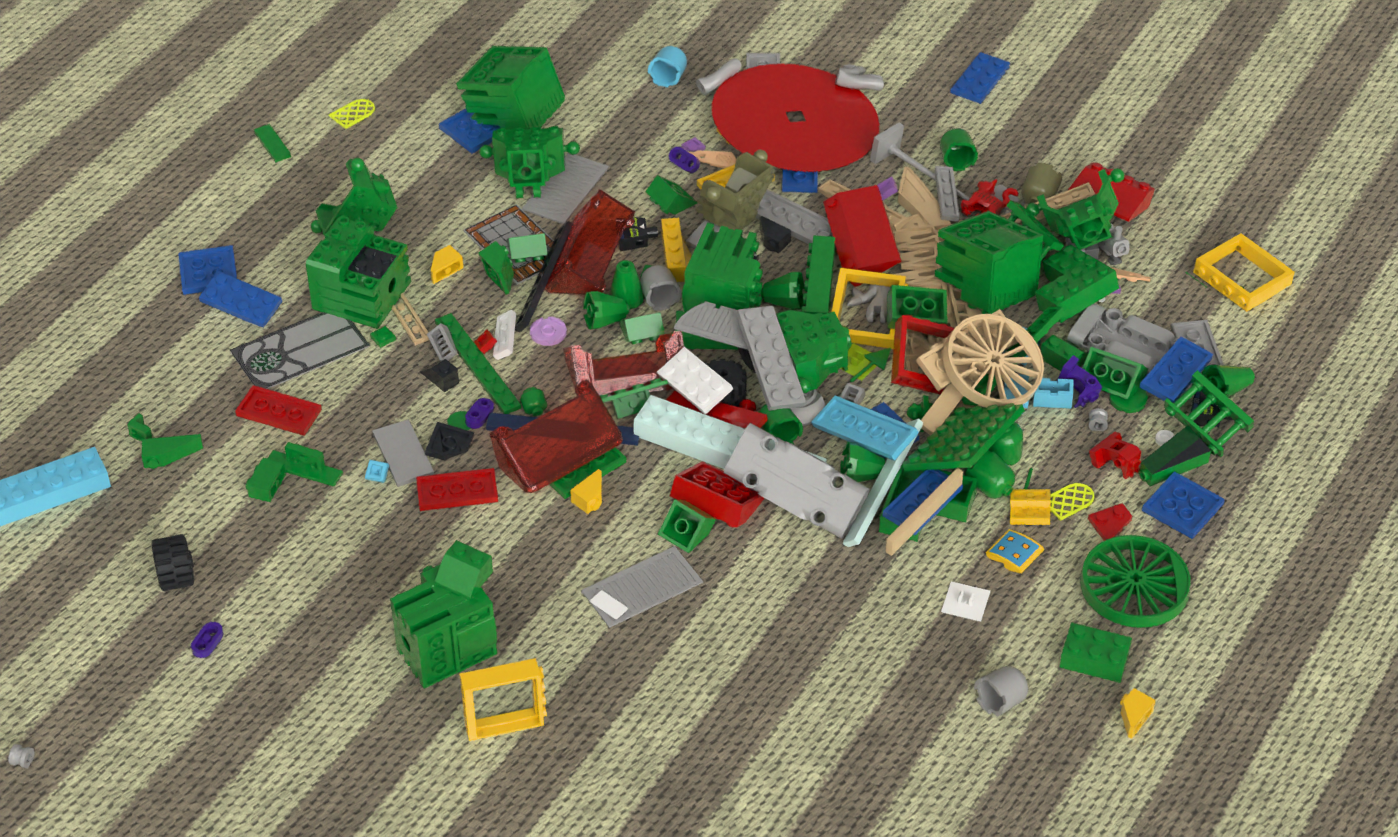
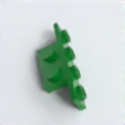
M661 378L650 381L651 385L644 386L643 383L632 386L633 390L626 392V389L615 391V395L608 397V394L598 396L597 400L592 404L597 406L611 401L617 419L637 414L650 397L649 390L668 384V381H662Z
M290 442L285 446V453L273 450L267 458L284 462L287 473L330 486H335L343 474L342 470L325 466L323 452Z

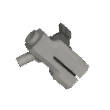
M1111 223L1112 227L1109 230L1112 237L1097 244L1102 251L1110 256L1107 259L1111 265H1117L1122 263L1120 256L1128 254L1129 241L1121 235L1123 228L1121 226L1114 228Z

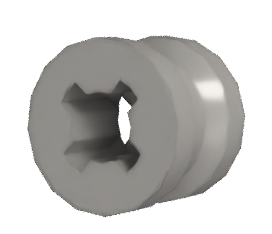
M1096 408L1089 412V429L1091 431L1103 432L1108 428L1107 411Z
M14 744L9 753V764L14 766L19 764L22 768L27 769L34 759V749L32 747L23 748L20 744Z

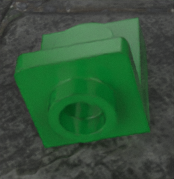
M138 413L127 425L130 437L142 442V439L152 438L151 428L144 424L143 415Z

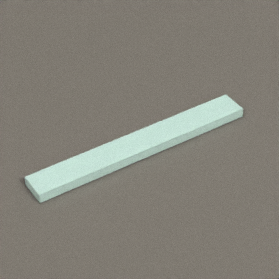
M920 419L907 422V424L915 427L919 432L923 422ZM916 437L895 461L887 459L843 541L845 546L851 547L860 544Z

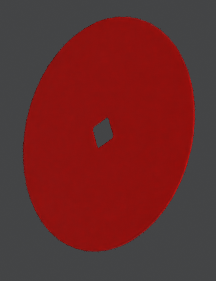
M796 64L760 65L736 73L724 81L717 89L711 108L712 117L718 131L734 148L741 153L747 152L753 156L757 150H764L768 155L766 163L777 168L793 171H826L841 168L858 161L872 149L874 137L879 134L880 125L874 106L859 89L836 85V75L817 68ZM801 111L806 121L790 122L786 112Z

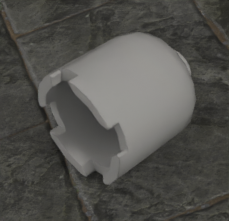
M655 265L643 272L640 278L642 292L647 304L653 310H667L675 302L678 303L682 296L681 288L670 269L665 266Z
M1004 666L979 678L975 682L974 689H977L979 694L977 698L979 705L988 714L993 713L996 717H999L1026 698L1028 684L1025 676L1017 668Z

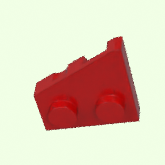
M1120 503L1089 514L1088 520L1103 541L1119 535L1123 528L1132 521L1133 516L1125 505Z

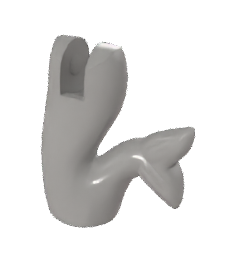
M731 59L713 74L697 79L696 84L699 91L705 96L715 90L725 80L740 70L741 62L738 59Z
M852 64L839 67L835 82L836 85L852 89L881 91L884 87L882 76L863 74L866 72L864 67Z
M870 284L868 291L865 293L854 287L852 288V298L848 301L847 306H857L871 301L866 310L867 321L873 323L875 313H880V323H885L887 320V294L890 287Z

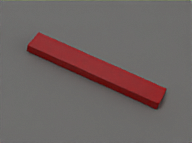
M674 391L666 399L669 402L704 414L678 391ZM720 402L706 414L742 428H746L750 423L761 428L768 420L767 414Z

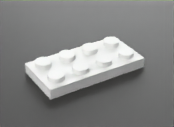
M685 347L657 371L663 380H667L670 386L705 415L733 390L730 383Z

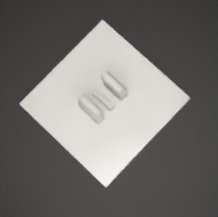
M951 581L941 612L981 622L990 591Z

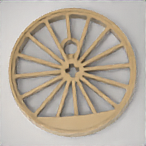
M994 314L971 316L954 328L944 344L943 363L950 381L963 396L980 406L987 408L994 404L998 406H1005L1009 403H1014V405L1024 404L1034 395L1041 383L1044 363L1036 341L1022 326L1008 318ZM975 326H983L986 342ZM989 326L998 328L995 346H993ZM968 328L977 343L961 331ZM1003 330L1010 334L1011 338L998 352ZM954 338H959L973 350L954 344ZM1013 338L1021 345L1002 354ZM952 350L974 358L954 359L952 357ZM1022 350H1024L1025 353H1026L1027 356H1028V357H1009V356L1014 355V354H1016V353H1018V352H1020V351H1022ZM1012 363H1032L1033 370ZM971 364L967 371L961 374L958 373L955 365ZM1015 372L1033 377L1032 385ZM987 373L989 374L986 394L983 395L974 390V388ZM994 375L1000 399L990 397ZM968 376L976 382L970 387L962 378ZM1010 378L1028 390V392L1021 395ZM1002 379L1014 395V399H1006Z

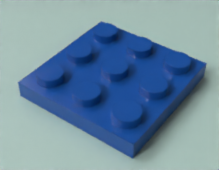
M465 108L440 122L439 129L473 154L480 150L481 146L492 143L493 130L499 129L500 126L483 123L477 124L476 120L470 119L474 113L467 112Z
M233 245L178 253L183 295L203 292L217 271L237 278Z
M1173 472L1142 506V511L1193 539L1224 505L1225 499L1184 476Z

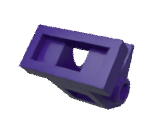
M1073 355L1063 366L1058 379H1073V388L1079 392V399L1074 407H1084L1085 403H1092L1099 398L1102 386L1096 377L1077 365L1079 359Z

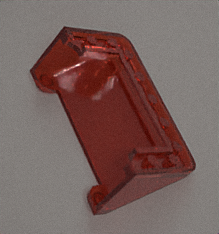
M599 189L573 219V227L544 291L585 295L586 292L592 291L603 293L606 288L603 277L623 231L626 228L630 229L635 221L633 219L635 211Z
M682 331L659 336L655 341L656 351L592 360L591 353L584 352L581 349V345L563 348L564 358L578 398L585 402L595 401L598 396L608 394V397L615 395V391L626 389V392L633 390L632 386L643 383L644 386L651 385L650 381L661 378L657 371L684 348ZM666 384L665 386L649 390V393L671 390L674 388L669 384Z
M588 380L580 382L575 387L576 397L513 431L509 427L500 426L489 433L499 468L526 493H534L622 443L621 431L595 387Z

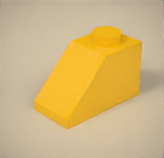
M451 245L440 249L434 254L431 266V280L433 284L463 269L462 255Z
M600 469L571 489V502L587 514L593 510H598L602 504V471Z
M1135 688L1129 694L1126 693L1120 702V705H1122L1121 716L1127 735L1131 739L1153 713L1156 701Z

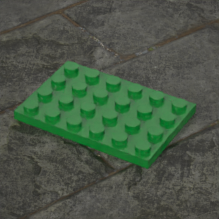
M1009 403L1005 406L994 404L987 408L975 406L972 408L959 407L955 409L953 414L946 418L945 422L937 427L936 431L928 436L927 440L918 446V449L902 464L904 471L971 468L1025 411L1023 404L1014 405V403Z

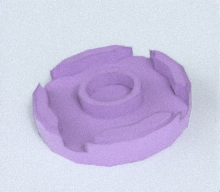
M548 317V319L539 318L530 326L532 340L544 346L558 344L567 335L565 323L555 317Z

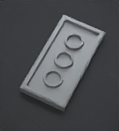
M1208 320L1171 323V329L1175 338L1185 337L1192 343L1213 353V358L1208 365H1224Z
M409 419L372 430L385 462L389 464V470L397 487L416 482V477L434 475V470Z

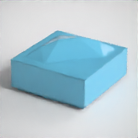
M369 460L365 479L384 483L389 464Z

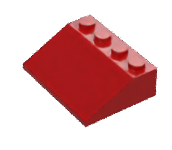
M1090 163L1082 170L1068 190L1090 183L1094 193L1097 194L1103 184L1098 171L1105 169L1108 176L1113 169L1104 168L1100 163ZM1125 175L1124 179L1119 183L1110 182L1119 203L1114 216L1129 222L1150 206L1155 188L1151 187L1148 183L1138 182L1128 175Z
M703 461L675 475L670 492V497L677 500H685L717 520L720 519L726 522L730 527H739L746 523L765 499L757 491L746 487L743 483L725 474L723 470Z

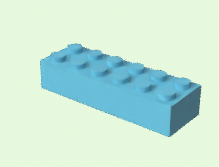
M92 447L1 479L0 526L111 487L108 472L96 448Z

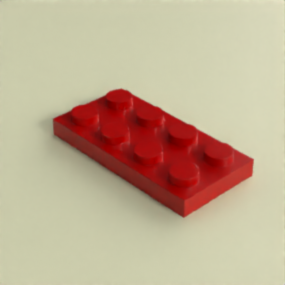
M253 385L235 410L236 416L305 436L322 411L321 404Z
M494 468L416 477L420 511L498 502Z

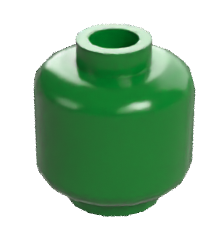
M536 387L527 388L520 397L524 412L528 415L532 414L534 417L542 415L548 406L543 391Z

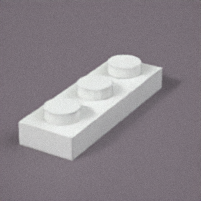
M513 310L497 316L495 332L497 342L494 345L493 357L497 360L513 353L516 313Z

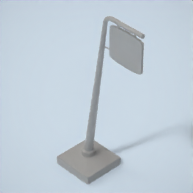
M900 122L874 137L870 157L872 163L877 164L888 156L895 154L936 181L935 173L900 150L904 125ZM1002 184L996 186L994 189L995 195L993 196L1003 201L1002 193L1007 188ZM956 189L958 196L965 200L970 199V197ZM1009 195L1010 200L1019 202L1020 199L1018 197ZM1005 207L1000 213L1004 212V214H1007L1011 210L1007 211L1009 208Z

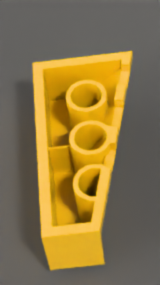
M679 218L661 219L665 265L670 269L677 282H685V269L692 255L684 241Z

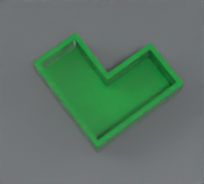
M1069 245L1042 261L1045 276L1050 283L1035 291L1038 308L1042 312L1048 307L1063 308L1065 314L1058 321L1062 323L1119 289L1116 270L1073 245Z
M901 465L883 510L925 470L904 471L903 465ZM940 470L948 476L952 474V472ZM963 475V489L937 516L966 523L976 496L978 479ZM882 510L879 532L891 535L899 526L883 517ZM922 529L908 540L918 542Z

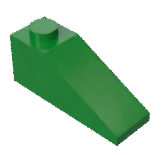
M201 434L142 439L144 468L155 469L166 466L203 449Z

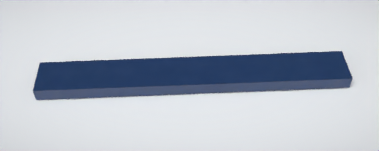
M490 413L486 425V430L588 441H594L603 435L610 443L638 445L640 439L638 435L634 434V427Z

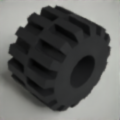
M714 359L710 360V363H705L733 387V390L720 403L739 407L740 402L746 399L747 372L745 369H742L743 366L735 364L733 360L725 361V359H720V361Z
M184 534L152 540V553L161 590L168 591L194 585L192 569L194 564L191 550L188 549Z

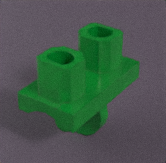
M923 395L920 404L913 403L907 408V416L912 420H921L933 405V403L929 402V396Z

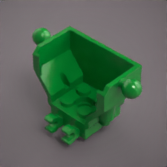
M551 126L549 128L533 127L531 129L518 127L513 130L499 128L493 130V148L489 145H483L479 153L485 159L494 155L495 174L507 179L510 187H515L516 198H523L524 186H533L534 198H539L542 194L541 186H545L546 181H549L551 177L565 171V152H568L570 155H576L580 151V145L575 141L564 145L563 128L558 126ZM528 167L530 171H525L523 168Z
M361 158L349 159L346 162V167L353 187L341 205L321 203L316 209L318 219L314 220L310 226L311 230L316 234L323 232L325 236L336 219L342 216H347L349 220L356 222L364 221L366 225L373 226L374 231H382L398 208L388 180L384 179L382 174L378 176L375 173H371Z
M1115 168L1107 176L1105 169L1098 171L1103 183L1099 193L1058 210L1049 207L1044 194L1037 196L1039 204L1030 203L1026 209L1034 217L1042 210L1051 231L1068 237L1071 243H1075L1076 247L1082 250L1112 237L1109 230L1112 227L1110 221L1119 203L1110 182H1121L1125 174L1122 169Z
M787 310L776 313L787 348L795 364V371L803 394L818 389L829 374L838 373L839 368L843 367L845 371H848V350L852 346L848 327L841 325L835 312L809 314Z

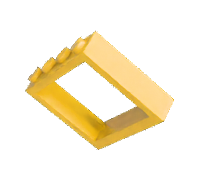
M1242 233L1198 257L1193 273L1246 312L1291 285L1295 273ZM1236 250L1274 279L1249 293L1212 265Z
M840 268L831 312H835L840 321L848 281L891 287V285L909 286V284H906V276ZM849 329L852 343L894 348L895 329H890L889 334Z
M536 658L460 673L464 720L469 741L544 725L543 717L547 716L543 668L538 666ZM531 679L533 708L475 720L473 691Z

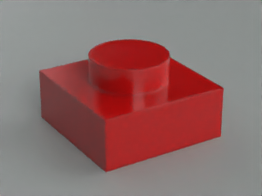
M488 329L474 341L483 354L491 350L497 342Z

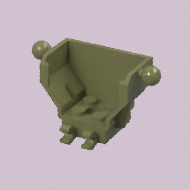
M757 150L754 156L747 152L740 154L737 157L734 171L726 187L711 180H706L702 184L700 193L702 198L697 201L702 206L699 205L696 211L704 214L703 218L710 222L733 230H742L754 221L758 214L759 204L774 179V166L766 163L768 159L766 151Z

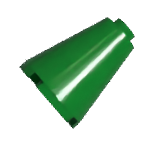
M623 260L616 266L608 295L624 299L629 305V310L640 306L643 303L644 295L634 263Z
M1212 364L1205 367L1202 371V375L1227 397L1252 385L1255 379L1252 369L1243 366Z

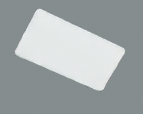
M602 590L590 600L592 604L614 619H618L628 610V607Z

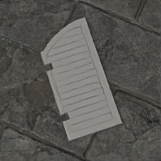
M705 301L687 311L674 325L675 330L748 350L736 315L738 310L725 306H720L717 309L715 308L716 304Z

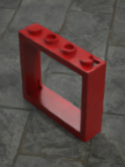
M902 315L895 323L891 383L940 395L946 387L938 391L927 375L904 370L907 329L946 338L954 330V327H950L947 324L934 323L927 319L914 318L911 315Z

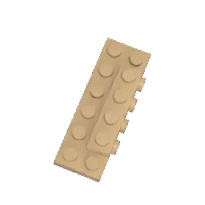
M1000 309L992 313L994 315L1005 317V315L1002 313ZM975 326L986 342L983 326ZM989 326L993 346H995L998 328ZM968 328L961 331L977 343ZM1003 330L998 352L1011 338V335ZM947 337L942 341V344H934L927 353L916 360L938 391L952 383L943 363V348ZM954 338V344L973 350L959 338ZM1013 338V340L1010 342V344L1006 347L1004 351H1006L1007 349L1011 348L1019 342L1015 338ZM952 350V357L954 359L974 358ZM971 364L955 365L958 373L961 374L967 371Z

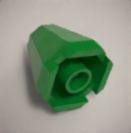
M791 272L764 283L760 295L767 303L790 309H802V306H804L802 289L805 286L802 273Z
M598 291L585 293L583 309H587L584 319L588 329L602 328L625 319L627 314H629V305L624 299Z
M847 441L842 451L844 459L840 461V473L847 475L857 482L877 479L886 463L885 458L855 442Z

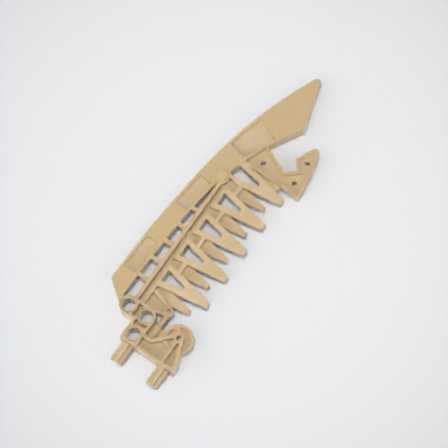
M904 167L898 192V203L912 216L908 217V223L897 231H892L898 251H909L900 254L902 262L899 264H901V269L913 271L894 275L906 276V284H909L911 287L947 290V325L955 328L963 320L982 313L978 308H968V304L962 300H955L961 299V289L952 288L954 285L945 283L935 277V270L942 267L936 264V256H938L937 243L944 241V239L938 237V230L950 226L951 223L948 220H941L938 201L910 167ZM907 330L904 368L907 367L908 371L919 373L918 367L920 366L916 362L917 358L927 353L934 344H942L945 338L936 336L935 339L933 335L925 334L928 336V339L924 340L920 332Z

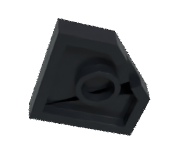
M437 422L425 450V455L446 460L468 452L474 432Z

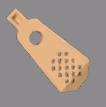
M701 150L689 152L697 157L700 162L719 168H727L734 165L737 160L732 152Z
M1111 267L1116 270L1118 279L1123 277L1131 282H1136L1137 280L1150 282L1151 277Z

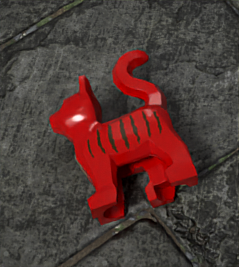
M997 179L992 182L980 181L977 185L978 190L973 192L970 199L962 200L961 213L969 216L978 209L982 213L990 211L999 215L1010 202L1009 195L1017 197L1019 193L1014 188H1008L1003 191V201L993 196L995 195L994 189Z

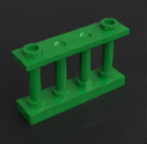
M1010 200L1007 204V207L1011 210L1008 220L1015 222L1016 219L1020 218L1022 226L1043 235L1044 246L1042 247L1041 261L1049 250L1061 251L1064 245L1024 206Z
M1197 370L1192 375V386L1174 403L1167 398L1164 402V410L1170 417L1174 416L1185 427L1190 426L1211 450V454H1217L1219 457H1222L1224 448L1221 446L1240 429H1244L1248 433L1253 428L1254 420ZM1197 391H1201L1206 395V399L1187 416L1179 408ZM1211 404H1216L1220 408V412L1203 428H1200L1194 420ZM1231 417L1235 424L1219 439L1215 441L1208 435L1222 419Z

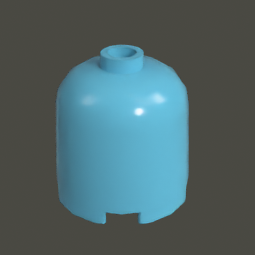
M674 46L662 48L648 66V74H651L653 82L663 87L676 85L686 69V55L681 49Z

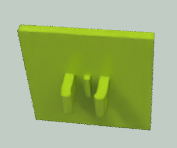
M853 343L848 350V371L845 372L852 376L859 373L870 363L865 358V354L871 352ZM875 364L871 366L858 379L862 381L877 366Z

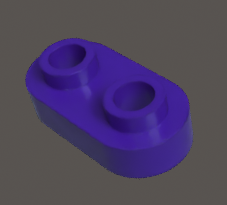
M677 146L669 152L670 161L686 172L694 173L699 169V159L685 149Z
M488 398L478 399L466 413L465 424L472 429L482 427L489 414L494 410L493 401Z
M209 622L203 626L191 643L192 653L195 657L205 658L213 652L224 635L221 624Z

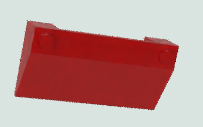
M878 185L839 192L823 201L832 235L835 237V245L842 268L883 273L902 262ZM850 282L854 287H858L863 284L857 282Z

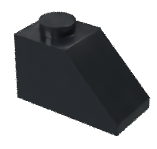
M764 216L760 217V233L764 247L769 251L779 254L791 242V230Z
M446 359L434 362L420 371L422 375L443 392L459 384L458 368Z

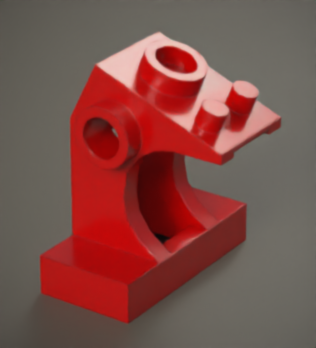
M1113 432L1089 450L1092 465L1098 469L1109 460H1112L1115 466L1122 470L1125 480L1128 477L1132 478L1135 472L1138 473L1140 471L1141 451L1136 445L1122 441L1121 433Z

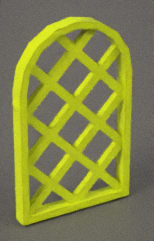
M358 99L330 113L329 117L347 129L374 113L375 105L370 100ZM364 101L366 105L360 104V102ZM351 106H357V110H350ZM359 107H365V110H359ZM341 112H348L347 115H341ZM350 112H356V115L349 114ZM358 112H364V115H358ZM340 117H347L346 120H340ZM349 117H355V120H349Z
M1070 484L1050 494V498L1053 497V500H1050V503H1052L1050 511L1061 521L1091 505L1094 501V492L1085 484ZM1077 486L1084 487V491L1077 490ZM1066 491L1074 492L1073 497L1066 496ZM1076 493L1083 494V498L1075 497ZM1086 494L1092 495V499H1085ZM1055 497L1063 498L1062 502L1055 501ZM1065 498L1073 499L1072 504L1064 503ZM1075 500L1082 501V505L1074 504ZM1054 504L1062 505L1061 509L1054 508ZM1064 506H1071V511L1063 510Z

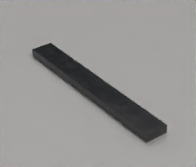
M570 221L562 225L555 236L515 325L516 332H522L531 321L573 227V223Z

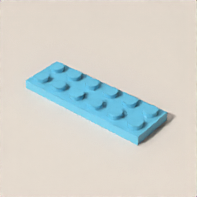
M836 395L811 422L817 429L846 441L855 442L867 450L894 461L919 433L913 426Z

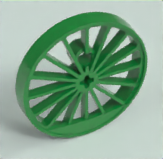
M1123 535L1099 543L1087 555L1080 574V587L1087 603L1104 618L1129 627H1153L1174 619L1183 611L1190 595V573L1181 556L1168 545L1145 536ZM1120 550H1129L1132 568ZM1134 550L1145 551L1138 570L1136 569ZM1113 552L1121 565L1106 554ZM1148 553L1158 556L1142 570ZM1100 559L1112 568L1095 564L1094 562ZM1163 560L1170 564L1168 566L1151 571ZM1088 570H1092L1107 576H1088L1087 573ZM1170 572L1174 573V576H1161ZM1089 584H1105V586L1092 590ZM1163 584H1175L1176 588L1166 586ZM1127 591L1129 592L1121 611L1109 607ZM1160 592L1176 596V603ZM1106 593L1114 594L1105 603L1097 597ZM1140 593L1154 614L1143 615ZM1132 594L1136 595L1138 615L1125 613ZM1150 595L1169 607V609L1161 612Z

